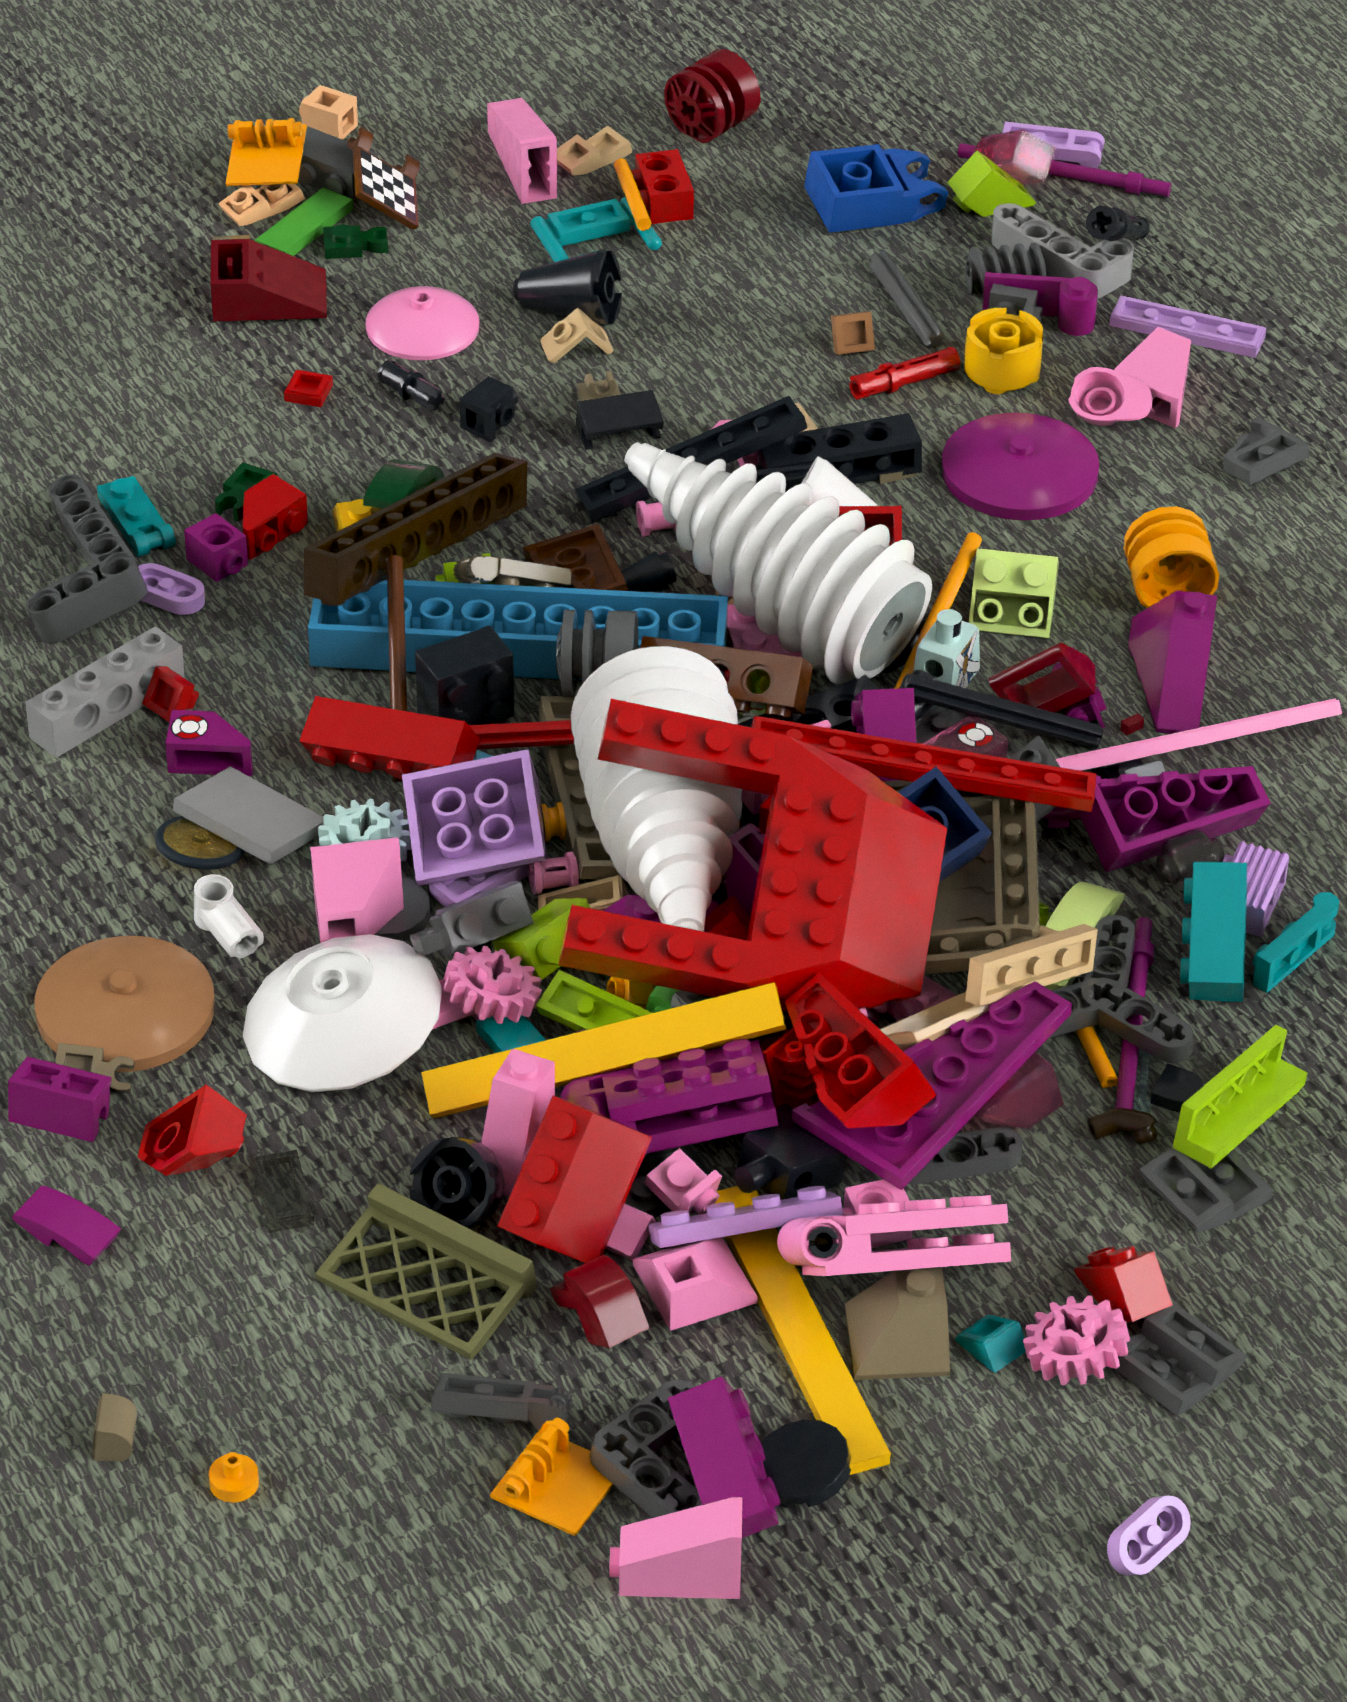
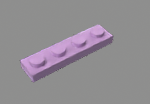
M813 1186L797 1190L798 1197L780 1200L779 1194H768L752 1198L753 1205L735 1208L733 1202H724L707 1206V1213L689 1216V1211L687 1210L667 1212L660 1215L661 1222L648 1224L650 1238L653 1244L659 1248L781 1227L790 1220L797 1218L843 1215L841 1197L830 1191L826 1192L825 1186Z

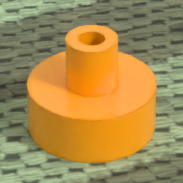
M230 1452L219 1457L212 1463L209 1469L211 1492L218 1499L231 1503L241 1502L250 1498L259 1486L256 1463L250 1457L236 1452Z

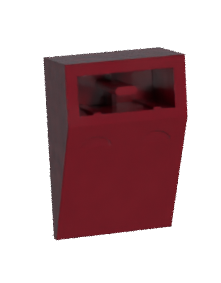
M251 239L211 240L210 286L213 322L327 318L325 268Z

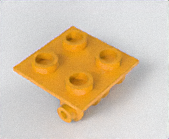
M294 118L274 121L273 119H267L266 126H264L262 119H257L255 126L253 121L235 120L234 124H228V137L233 139L226 186L298 184L307 125L302 124L301 121L295 122Z
M554 1418L552 1421H546L542 1425L541 1430L539 1429L491 1492L490 1498L576 1536L614 1484L591 1464L589 1458L590 1450L569 1442V1425L563 1419Z

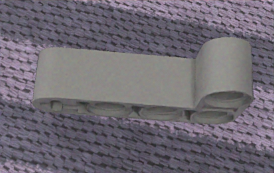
M1008 203L999 205L994 209L992 245L999 249L1001 245L1006 244L1012 253L1016 244H1022L1027 252L1031 243H1037L1045 260L1046 276L1064 278L1084 277L1097 286V299L1114 291L1131 279L1134 246L1129 240L1125 238L1119 241L1103 240L1089 247L1022 206Z

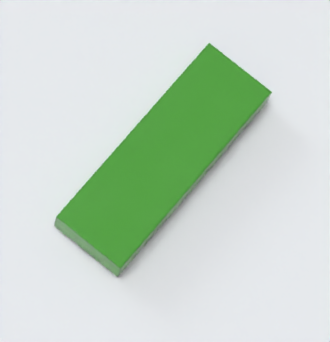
M323 187L255 239V241L294 256L323 234V227H332L353 210V199Z

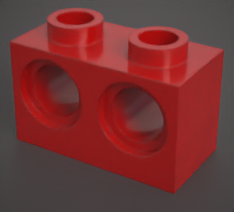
M678 149L635 154V169L630 170L650 217L651 224L694 219V189Z

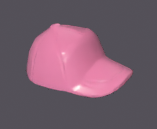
M1091 367L1077 374L1074 378L1071 396L1068 399L1069 404L1079 418L1096 426H1110L1116 421H1134L1145 418L1150 413L1153 402L1150 388L1143 381L1103 367Z

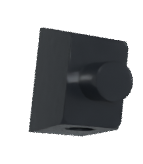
M786 1103L775 1109L778 1120L777 1126L747 1132L743 1138L737 1169L734 1172V1180L738 1188L744 1193H752L760 1188L767 1194H779L780 1200L798 1197L797 1190L802 1188L825 1186V1190H828L842 1182L847 1155L793 1122V1108Z

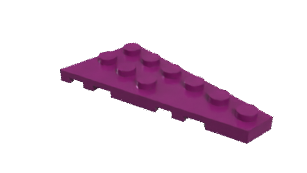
M1034 981L989 1005V1011L969 1022L962 1019L949 1026L947 1034L933 1041L927 1038L904 1050L903 1052L916 1063L937 1095L903 1125L847 1129L821 1101L811 1106L804 1103L792 1110V1121L902 1190L1071 1015L1072 1003Z

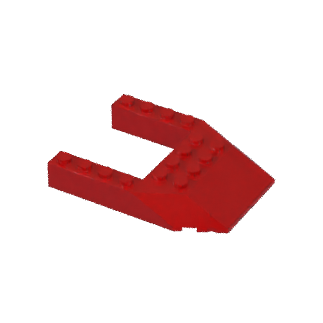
M611 698L605 717L598 760L772 795L747 940L571 905L563 936L559 966L711 997L775 983L782 1011L788 1012L785 1001L818 973H821L858 1009L863 1007L869 1009L881 1006L887 1001L895 999L901 1001L920 996L947 828L868 770L791 736Z

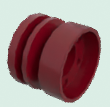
M716 49L698 60L695 64L689 65L683 71H679L667 80L664 89L665 105L677 129L701 143L711 142L730 128L751 117L757 112L761 102L760 87L756 75L743 58L728 49Z

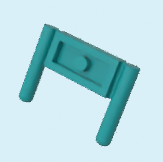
M623 197L620 202L617 199L549 213L547 214V219L536 216L530 222L531 228L554 262L569 258L562 246L630 231V226L635 227L650 250H658L662 245L661 239L652 226L645 231L637 228L626 197Z

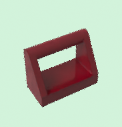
M1060 642L990 676L988 681L999 698L1055 713L1095 694V665L1087 655ZM1057 662H1060L1063 666L1024 686L1016 683Z

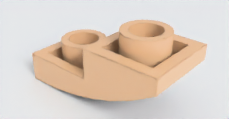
M296 184L262 185L256 190L251 185H243L218 204L239 226H244L284 212L303 201L305 197L302 190Z

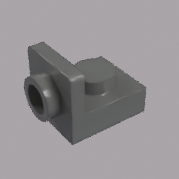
M993 284L990 291L989 309L1007 308V314L1018 316L1019 310L1033 315L1040 323L1043 308L1037 306L1038 291Z

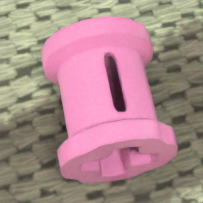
M644 501L636 502V519L642 537L649 536L652 531L673 528L676 532V524H671L665 520L660 502L646 504Z
M573 851L565 852L564 857L548 858L545 861L528 864V878L533 895L542 894L543 889L579 885L578 864Z

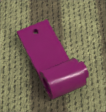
M985 272L982 311L989 309L990 291L993 284L1038 291L1037 306L1043 308L1042 316L1058 317L1057 325L1062 332L1073 336H1083L1094 330L1098 289L1088 279L1084 277L1064 278Z

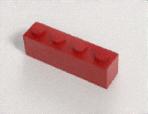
M315 696L299 742L311 754V759L319 764L331 767L335 766V763L348 764L351 768L360 772L371 773L373 769L386 771L395 778L403 779V774L472 761L480 738L465 721Z

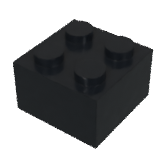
M491 626L415 651L417 713L465 721L468 725L497 724L514 716L513 653Z

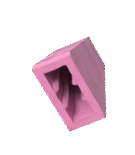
M1157 327L1114 370L1137 378L1150 388L1153 402L1152 409L1146 417L1176 428L1180 423L1191 340Z
M513 1048L493 1078L481 1142L494 1153L502 1167L505 1183L503 1194L510 1196L552 1095L555 1096V1062Z
M731 1497L621 1526L620 1547H610L609 1577H619V1596L740 1599L742 1497Z

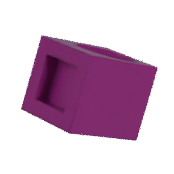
M217 513L184 530L186 559L215 582L231 574L238 573L248 565L246 535Z

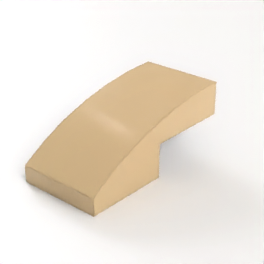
M606 126L588 140H584L577 134L558 147L557 164L571 175H583L613 163L617 159L628 156L632 153L630 141L611 127Z

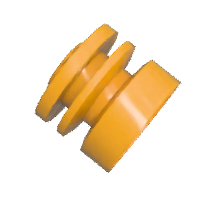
M1175 506L1160 507L1146 512L1130 525L1124 536L1123 549L1131 571L1134 590L1140 604L1145 608L1152 606L1175 591L1200 592L1213 595L1218 588L1219 571L1211 550L1212 547L1208 539L1207 530L1202 519L1191 510Z

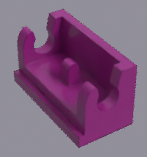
M27 1056L8 1080V1121L94 1142L99 1132V1119L106 1120L109 1115L112 1077Z

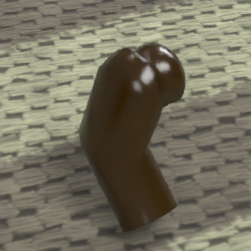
M1122 1107L1088 1118L1087 1120L1089 1130L1095 1140L1121 1131H1132L1133 1140L1137 1144H1144L1155 1140L1158 1135L1154 1127L1156 1120L1150 1113Z

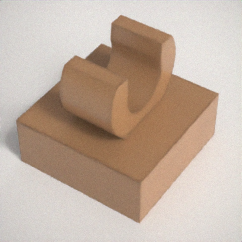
M870 311L831 315L835 354L875 350Z

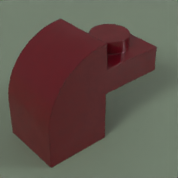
M601 1255L564 1273V1281L550 1288L553 1299L558 1306L577 1310L585 1335L591 1345L611 1348L649 1329L641 1303L629 1278L621 1267L606 1255Z

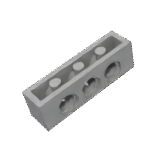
M155 626L25 702L29 738L57 758L145 706L142 702L155 667L167 666L185 678L182 645Z

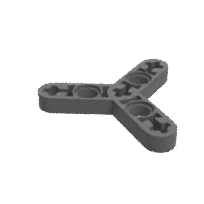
M1121 915L1103 917L1095 926L1098 932L1093 971L1085 973L1083 982L1051 990L1071 1002L1072 1007L1071 1015L1049 1038L1099 1024L1159 1060L1167 1063H1178L1186 1060L1193 1051V1030L1191 1025L1126 988L1135 948V925L1130 919ZM1113 935H1118L1117 947L1109 946V940H1111ZM1105 963H1112L1119 966L1120 969L1112 973H1105L1097 969V967ZM1133 1015H1141L1149 1021L1145 1024L1133 1025L1128 1023L1126 1019Z

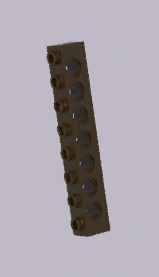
M493 453L304 548V595L320 599L324 605H342L349 598L359 593L367 592L370 590V587L387 580V558L389 556H401L403 558V570L417 566L418 562L432 555L440 554L443 549L464 541L466 537L477 531L487 529L489 525L500 519L510 517L512 513L527 506L528 461Z

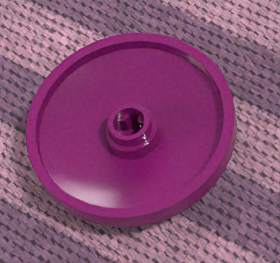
M1001 413L978 418L956 430L944 446L941 471L948 489L967 506L984 514L1003 519L1039 520L1065 514L1080 506L1091 496L1098 481L1099 458L1092 443L1081 432L1064 422L1037 414Z

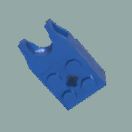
M879 144L810 152L804 188L829 233L915 221L929 213H935L945 208L948 197L946 187L933 181L922 180L928 176V166L931 161L928 156L918 151L895 148L882 150ZM921 162V166L917 171L911 174L908 173L906 167L909 164ZM932 193L939 194L937 200L932 204L923 205L920 203V199Z

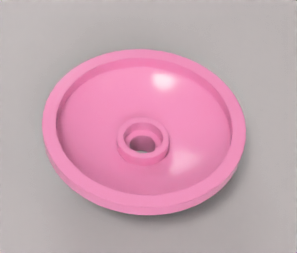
M430 286L409 287L388 294L370 309L366 317V332L370 341L387 354L409 360H434L451 356L468 347L479 332V316L470 302L452 291Z

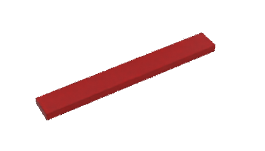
M760 716L753 717L751 728L791 736L862 767L875 776L914 782L937 766L957 790L1092 812L1097 777L1095 773Z

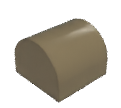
M102 1393V1397L99 1396L91 1458L94 1461H125L130 1457L133 1447L137 1408L129 1399L119 1395Z

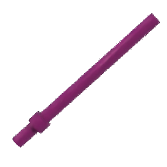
M960 143L957 155L961 158L969 159L978 150L997 165L1123 188L1125 193L1140 195L1141 192L1169 197L1172 188L1171 182L1145 178L1143 173L1133 171L1123 174Z
M1140 917L1135 922V948L1130 968L1128 989L1145 998L1148 968L1153 964L1155 948L1151 942L1153 922L1149 918ZM1133 1015L1128 1017L1126 1021L1133 1025H1141L1143 1016ZM1123 1038L1115 1109L1122 1107L1133 1109L1139 1047Z

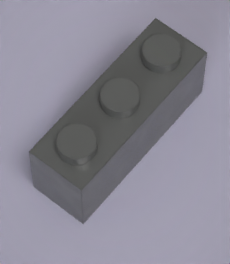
M307 126L298 182L319 190L323 187L353 199V203L359 198L355 195L353 150L347 146V141ZM369 151L371 154L378 157V153Z

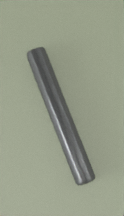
M885 251L879 254L873 253L870 257L872 260L870 267L924 345L928 348H933L935 345L941 346L944 342L942 339L944 332L890 255Z

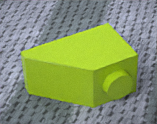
M978 150L947 182L956 194L953 197L955 203L966 213H970L973 210L982 217L993 215L994 209L1002 204H1017L1025 208L1034 206L1037 203L1020 181Z

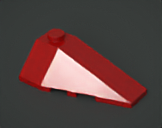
M821 973L816 974L785 1001L796 1036L803 1043V1050L807 1058L805 1061L816 1083V1092L819 1100L847 1129L903 1125L937 1095L916 1063Z

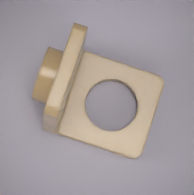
M576 308L566 318L556 323L540 340L546 357L551 363L557 362L585 337H588L607 354L613 352L605 330L579 308Z

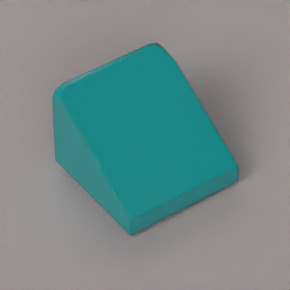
M987 1314L955 1337L958 1344L994 1373L1026 1352L1023 1341L1025 1337L1019 1321Z

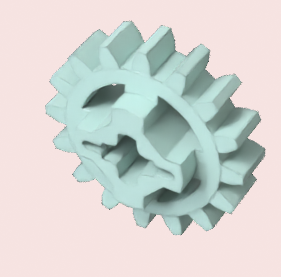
M368 799L366 805H359L356 800H351V808L345 809L340 805L335 806V816L325 814L323 816L324 825L318 827L319 846L398 837L401 861H406L407 850H412L408 819L403 818V811L401 809L390 812L389 802H385L380 807L374 806L373 799Z

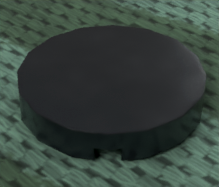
M803 1419L784 1424L770 1433L761 1443L765 1454L763 1465L766 1476L772 1479L779 1495V1506L784 1508H795L794 1504L807 1503L808 1507L819 1505L836 1495L849 1478L851 1454L847 1441L836 1427L823 1421Z

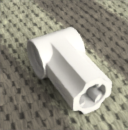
M216 874L206 875L197 880L194 885V921L196 925L203 930L210 931L230 957L241 959L253 954L263 944V932L233 896L232 882L228 878Z

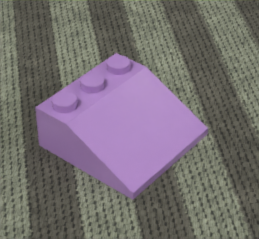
M529 749L402 775L417 886L546 860L539 784Z

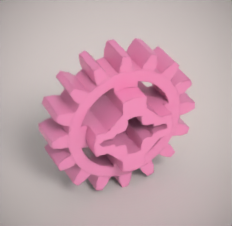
M483 946L481 952H477L471 947H466L465 954L455 952L452 961L449 960L443 978L445 980L443 989L445 992L452 993L450 998L452 1003L464 1004V1013L476 1011L475 1014L479 1016V1020L484 1021L486 1018L493 1016L498 1024H502L504 1017H508L517 1023L521 1015L529 1018L533 1008L536 1009V1004L542 991L539 988L541 978L533 976L535 970L533 966H521L522 958L516 956L510 959V955L506 954L504 949L491 953L488 946Z
M1088 1295L1083 1303H1076L1074 1297L1069 1296L1066 1305L1059 1306L1057 1303L1051 1302L1049 1303L1050 1313L1036 1312L1034 1314L1036 1324L1026 1325L1027 1338L1023 1339L1032 1370L1034 1372L1041 1370L1043 1379L1046 1381L1056 1375L1059 1376L1061 1385H1066L1073 1377H1077L1081 1385L1086 1384L1087 1376L1092 1374L1102 1379L1105 1377L1103 1368L1107 1366L1117 1369L1120 1366L1118 1356L1128 1355L1127 1342L1130 1341L1127 1323L1123 1320L1122 1311L1120 1309L1112 1310L1108 1300L1095 1305L1093 1296Z

